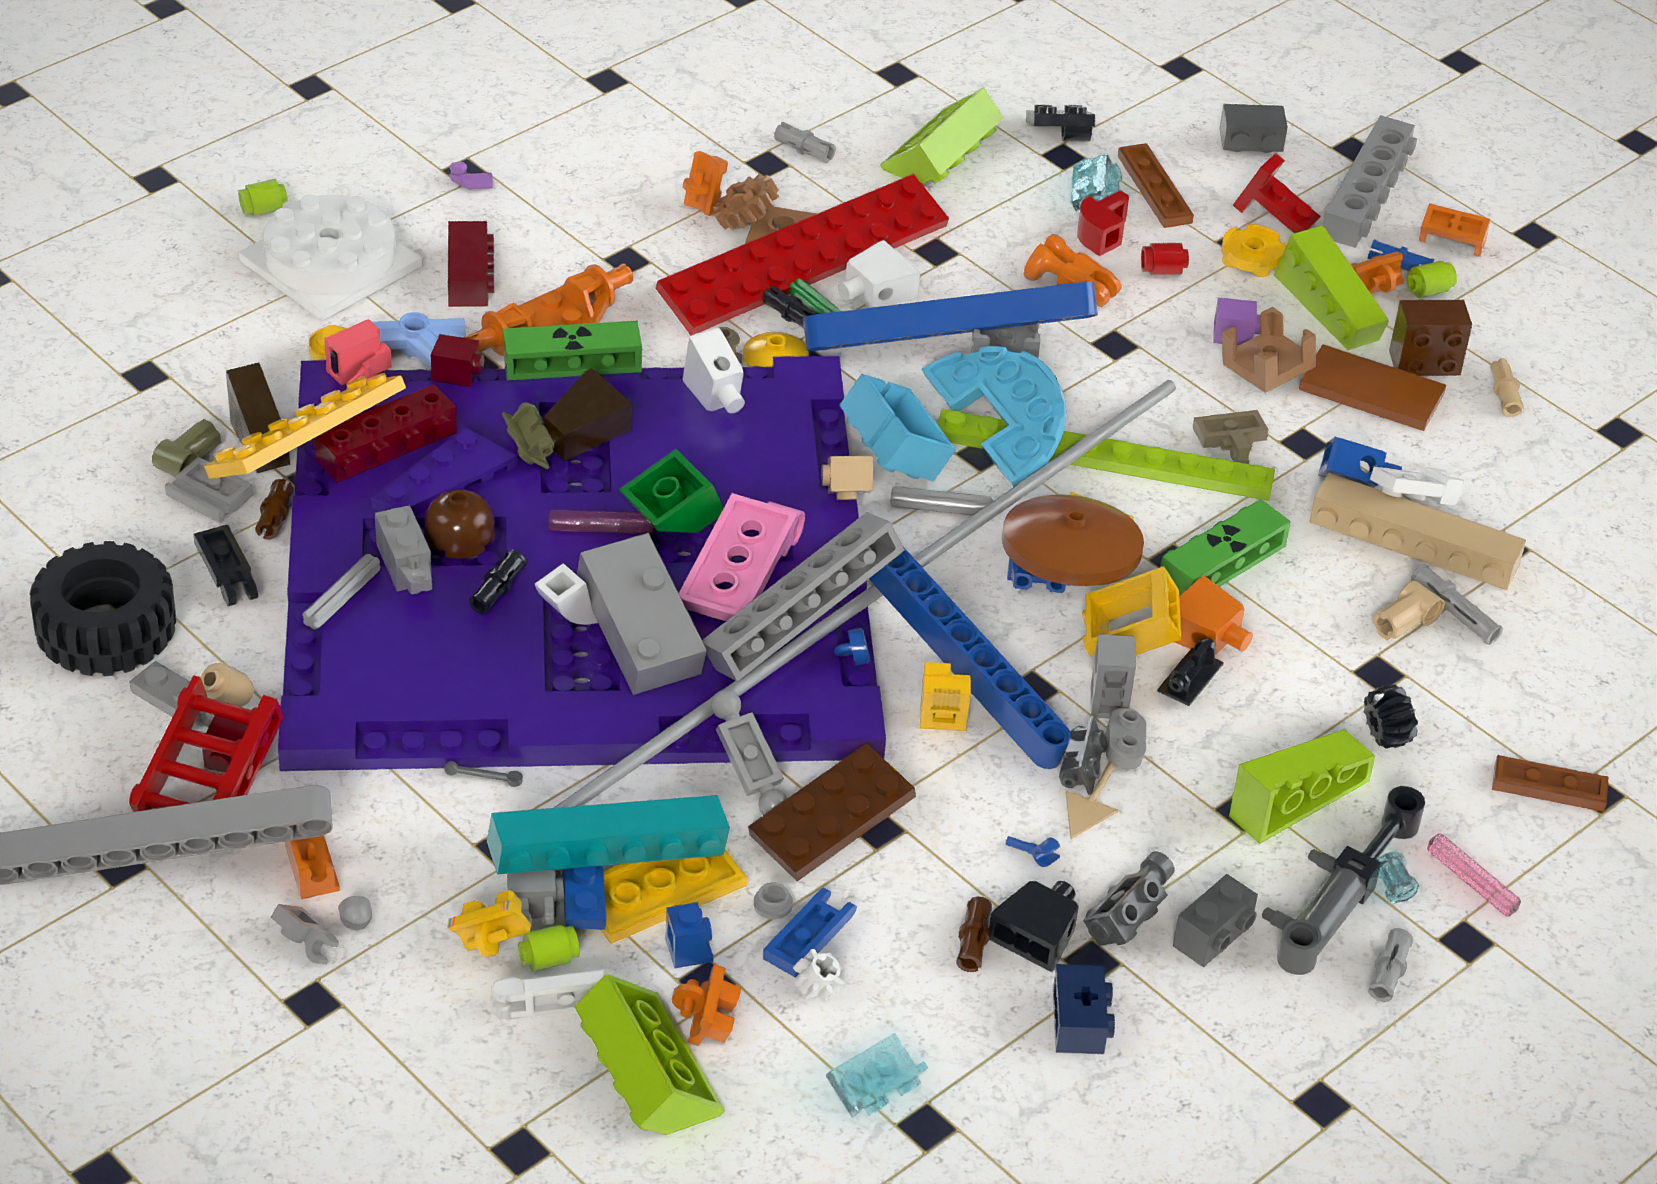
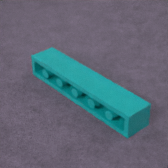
M718 795L495 812L491 813L487 844L498 875L724 855L730 826Z

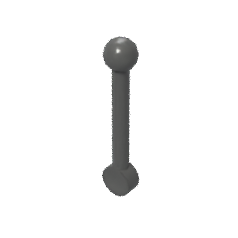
M448 761L444 765L445 773L450 776L460 773L507 781L512 787L522 784L523 775L519 771H511L507 774L458 766L454 761Z

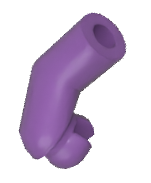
M464 162L451 163V174H449V177L456 184L469 190L493 188L492 173L471 174L467 173V165Z

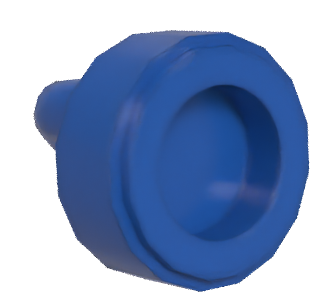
M863 629L848 630L850 642L837 646L834 649L835 655H853L856 666L868 664L870 657Z

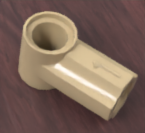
M1413 580L1402 589L1397 600L1374 614L1373 623L1382 638L1385 640L1390 638L1396 639L1419 623L1429 626L1435 622L1442 613L1445 602L1421 583Z

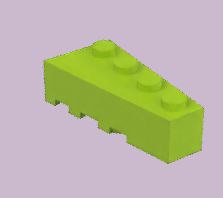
M1321 225L1292 234L1274 276L1347 350L1379 341L1389 319L1325 227Z
M1343 729L1239 764L1235 788L1232 794L1229 817L1261 844L1368 783L1375 755Z

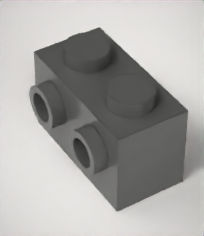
M1223 104L1219 127L1223 150L1234 152L1261 151L1264 153L1284 151L1288 128L1284 106Z
M1226 874L1178 915L1173 947L1204 968L1253 925L1257 917L1255 906L1258 894L1229 874Z

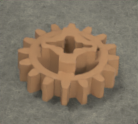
M758 174L754 179L749 176L744 182L734 183L726 190L727 195L718 199L719 204L713 207L715 210L713 215L725 230L727 228L734 230L738 225L744 228L747 223H754L756 220L762 219L766 215L765 210L775 205L773 200L779 198L777 194L779 189L768 175L762 177L761 174Z

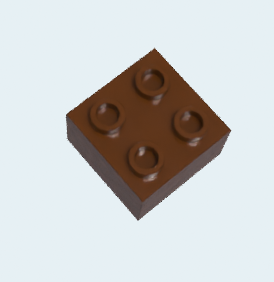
M1400 300L1389 348L1394 368L1419 376L1461 375L1472 329V321L1465 301Z

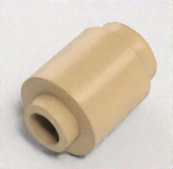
M222 663L209 665L201 675L208 698L242 707L248 704L253 697L254 686L250 678L245 673Z

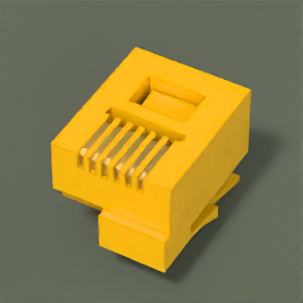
M924 663L920 703V728L966 731L971 696L970 675L951 674V663Z

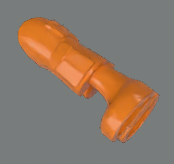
M1051 234L1047 237L1044 245L1040 243L1035 248L1023 272L1024 277L1031 281L1038 280L1045 272L1053 273L1058 276V285L1094 282L1096 303L1099 307L1107 304L1110 298L1115 297L1122 289L1121 282L1111 271L1102 267L1085 253L1078 252L1076 254L1066 245L1065 240L1057 234Z

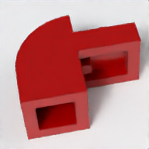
M1119 190L1100 201L1095 200L1089 195L1081 203L1077 237L1083 246L1099 257L1122 245L1129 195Z

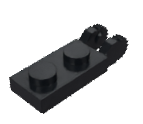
M228 524L194 533V544L216 587H220L227 606L237 603V595L231 584L240 581L249 600L257 599L258 590L251 575V567Z

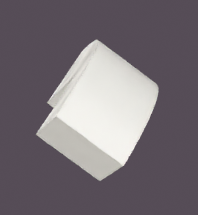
M565 564L560 565L535 583L538 593L567 620L582 625L598 623L592 611L586 583Z

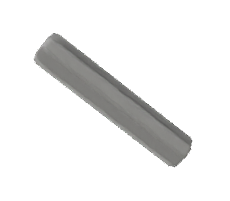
M897 486L892 488L890 504L893 507L974 515L993 502L990 496Z
M365 554L303 612L304 624L312 629H318L380 571V560L371 554Z

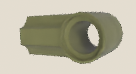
M203 419L193 425L174 442L169 439L162 440L153 452L152 464L155 468L175 477L197 457L203 458L220 444V433L215 429L213 423Z

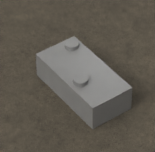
M649 533L580 553L577 576L587 585L592 611L632 694L635 695L700 675L707 650Z

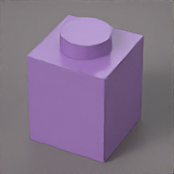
M1218 297L1214 318L1213 343L1222 344V332L1231 327L1236 328L1237 345L1254 338V334H1260V315H1257V301Z

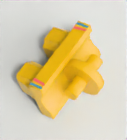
M507 890L497 893L495 905L486 907L483 902L476 900L464 903L461 915L449 918L447 928L450 932H455L459 935L464 947L468 951L478 949L481 955L489 958L498 954L499 942L530 932L531 923L521 913L522 901L513 891Z

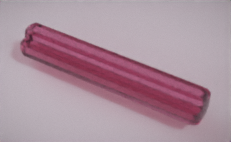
M551 510L548 521L549 530L651 534L654 529L640 512Z
M1438 833L1429 840L1428 852L1504 916L1510 917L1518 911L1521 903L1520 898L1445 835Z

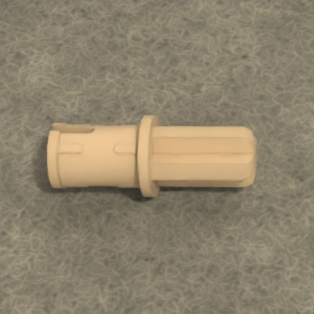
M1500 358L1498 361H1493L1490 366L1495 381L1493 390L1499 396L1503 414L1508 417L1517 416L1524 409L1518 392L1520 388L1519 381L1513 377L1510 365L1506 359Z

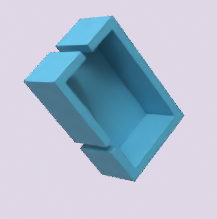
M861 373L840 404V407L848 416V423L859 431L863 437L862 442L878 457V464L889 472L896 470L907 474L913 479H919L920 477L934 481L956 451L955 447L910 388L891 382L886 384L884 380Z

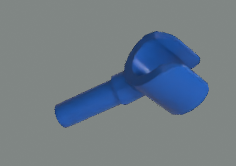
M1010 836L1006 839L1007 846L1031 854L1035 862L1041 867H1047L1060 858V855L1054 853L1060 847L1059 842L1054 838H1047L1039 845Z

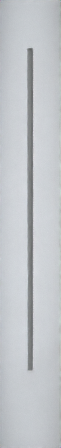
M1167 380L913 558L922 568L1173 393L1176 390L1174 382ZM872 585L767 658L738 682L734 681L723 690H731L738 696L742 695L882 597L883 594ZM713 697L553 808L583 806L712 716L714 714L711 708Z

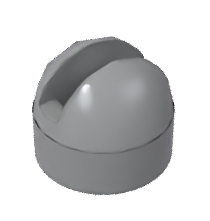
M351 896L344 899L338 906L340 919L348 929L358 931L365 929L370 923L372 910L370 902L366 897Z

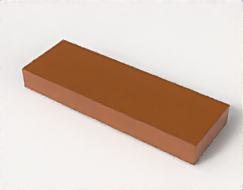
M1497 755L1492 790L1604 812L1607 803L1609 777Z

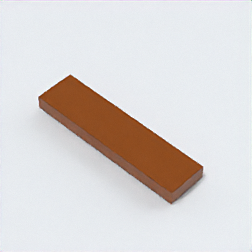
M1148 144L1120 147L1118 149V158L1163 228L1192 224L1194 214Z

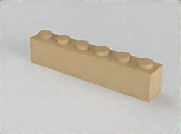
M1331 473L1327 474L1314 497L1310 523L1508 590L1520 565L1526 539L1402 497L1388 495L1381 490Z

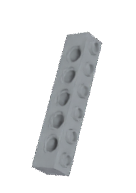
M1382 115L1379 116L1325 211L1323 226L1334 242L1356 248L1362 237L1367 238L1372 220H1377L1381 204L1387 202L1390 187H1395L1399 171H1404L1408 155L1412 156L1417 143V138L1413 137L1415 125Z
M866 512L704 638L702 642L715 669L738 682L905 551L890 521Z

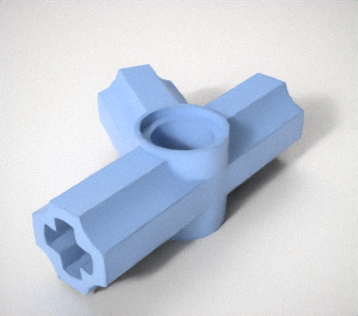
M410 312L403 315L400 321L373 322L380 329V343L384 342L391 350L400 349L405 355L417 357L430 370V354L439 334L457 337L466 336L464 318L428 319L422 313Z

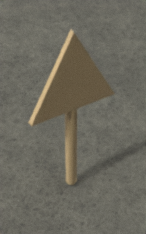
M1111 762L1107 765L1089 799L1066 791L1070 839L1118 812L1116 808L1096 802L1115 768V765Z

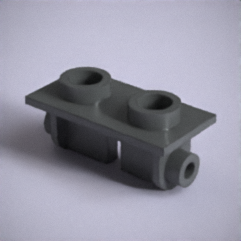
M1090 716L1088 727L1077 726L1070 731L1071 738L1065 751L1067 757L1063 759L1059 773V779L1064 787L1074 788L1076 785H1084L1088 795H1091L1095 780L1100 777V759L1102 753L1106 752L1107 748L1106 735L1103 730H1099L1094 716Z

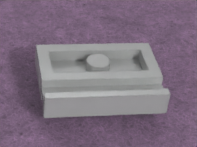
M197 457L175 476L176 480L172 484L169 482L165 484L166 495L221 523L224 520L223 516L225 514H232L254 495L253 486L237 476L209 479L204 465L210 462Z

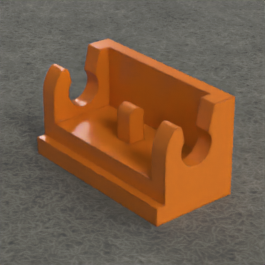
M1429 203L1421 225L1419 241L1426 242L1428 233L1475 245L1474 255L1481 256L1482 248H1484L1487 239L1490 218Z
M324 835L284 842L301 899L340 891V885Z

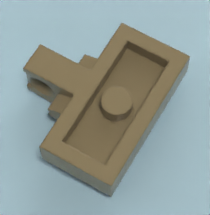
M1258 410L1194 417L1193 430L1202 447L1217 448L1221 446L1223 451L1230 450V456L1234 462L1249 464V452L1253 442L1266 441L1269 429Z

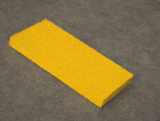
M726 849L724 855L615 865L603 870L606 926L605 930L600 931L609 943L612 944L666 921V907L695 902L698 903V906H701L747 886V876Z

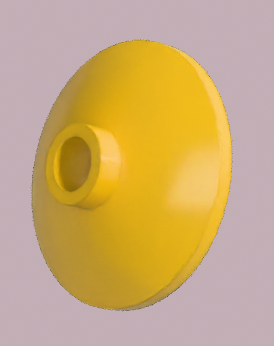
M783 332L758 334L750 338L743 348V359L748 367H772L773 357L809 356V351L806 350V345L802 340Z

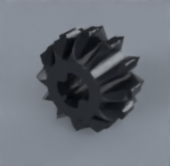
M1394 684L1391 686H1381L1374 691L1368 692V696L1364 698L1365 708L1363 712L1366 715V724L1370 728V735L1375 737L1376 743L1388 749L1391 747L1398 748L1406 745L1405 743L1413 741L1418 732L1416 727L1418 720L1415 717L1416 709L1413 708L1411 698L1406 695V691Z

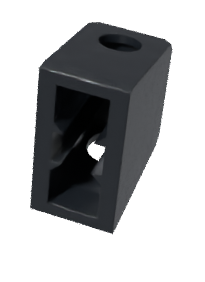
M1029 881L992 911L989 925V940L1052 973L1076 927L1079 905L1073 900L1076 895L1074 888L1065 881H1057L1051 889L1037 881Z

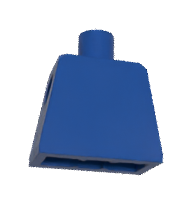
M1335 436L1326 444L1318 476L1326 477L1328 473L1374 488L1378 486L1377 483L1370 480L1374 467L1402 470V466L1385 462L1387 454L1385 451ZM1360 461H1364L1369 465L1368 473L1361 469Z

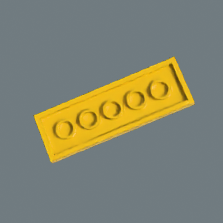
M382 373L366 379L365 376L356 378L346 384L348 389L340 392V390H336L322 396V403L314 406V404L306 405L295 411L296 417L290 420L283 418L269 424L268 428L270 431L264 434L257 432L241 440L242 446L236 449L234 446L228 447L215 453L216 460L204 465L209 479L248 474L405 389L406 386L401 375L386 377V374Z

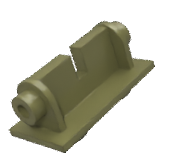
M527 402L522 403L513 416L503 411L502 416L508 426L507 432L515 440L519 448L517 450L519 456L528 464L533 465L536 463L548 469L550 466L545 457L552 454L554 442L547 428L542 425L543 421L536 406Z

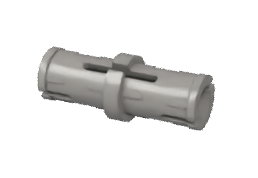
M781 122V125L777 126L774 133L776 141L792 146L796 149L797 153L802 155L804 153L812 155L825 163L832 160L835 155L836 146L815 137L814 133L809 130L802 131L785 122Z
M1401 928L1390 930L1385 948L1378 954L1375 960L1376 972L1368 992L1371 997L1378 1001L1387 1002L1392 1000L1398 979L1406 972V957L1413 943V936L1408 931ZM1394 959L1391 969L1388 970L1391 960Z

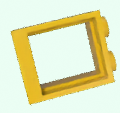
M1164 566L1085 594L1086 610L1082 611V616L1086 625V635H1083V644L1090 656H1095L1098 634L1135 637L1136 655L1181 640L1179 589ZM1152 606L1153 617L1109 632L1110 620Z

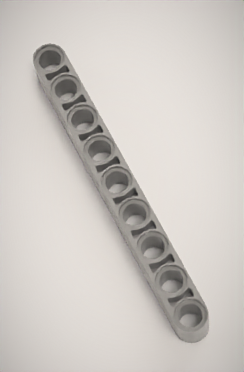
M309 785L1 832L0 885L323 836L330 833L333 829L331 792L324 786Z

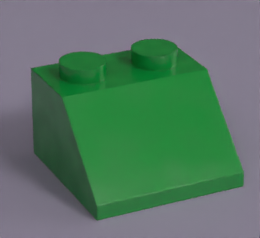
M677 449L619 489L621 494L657 531L698 533L719 518L724 509L714 486Z

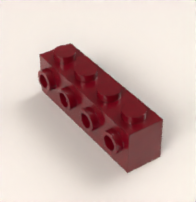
M434 384L352 417L314 438L315 460L336 483L457 433L456 406Z

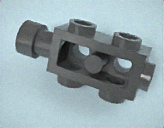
M1158 851L1151 852L1140 864L1138 873L1125 875L1117 885L1109 888L1107 896L1095 908L1087 911L1083 922L1088 928L1089 934L1099 946L1113 943L1117 945L1128 943L1137 935L1136 929L1144 921L1156 915L1158 912L1157 906L1168 896L1162 885L1175 872L1174 864L1169 857Z

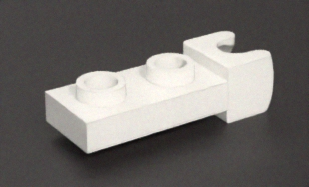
M1374 467L1370 480L1381 485V491L1388 495L1401 497L1402 493H1406V495L1418 500H1426V497L1439 504L1455 506L1460 499L1464 480L1447 476V471L1426 467L1424 473Z

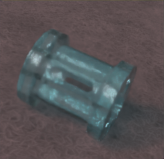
M1389 852L1377 859V861L1381 862L1378 878L1382 879L1386 887L1385 895L1390 902H1405L1417 894L1419 883L1415 877L1410 876L1406 869L1407 860L1402 853Z

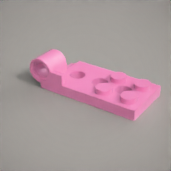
M732 493L679 592L685 608L727 621L760 596L781 555L786 556L791 545L794 546L798 542L805 522L804 511L773 502H768L767 504ZM750 529L759 531V535L755 537H748L743 533ZM736 555L747 558L742 563H734L729 559ZM722 582L733 584L731 588L725 590L716 587V585Z

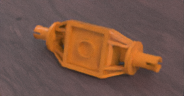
M596 264L589 265L584 272L568 277L562 286L519 306L513 302L498 312H486L481 320L482 329L463 338L479 340V353L491 347L495 353L503 356V329L600 323L607 308L614 303V290L631 284L634 279L633 273L629 266L626 267V264H621L619 267L605 272ZM589 295H590L591 299L594 301V303H593L592 305H591V302H590Z

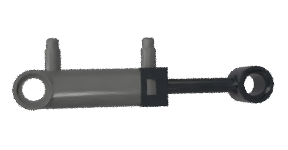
M1409 786L1395 787L1389 792L1381 821L1382 828L1363 853L1348 845L1337 859L1315 849L1310 851L1308 859L1332 874L1296 920L1278 910L1275 911L1269 907L1264 909L1262 918L1269 921L1271 925L1283 930L1277 954V961L1282 969L1294 975H1304L1314 969L1318 955L1358 903L1364 904L1375 890L1381 862L1377 861L1378 857L1393 838L1409 839L1418 833L1425 807V798L1421 792Z

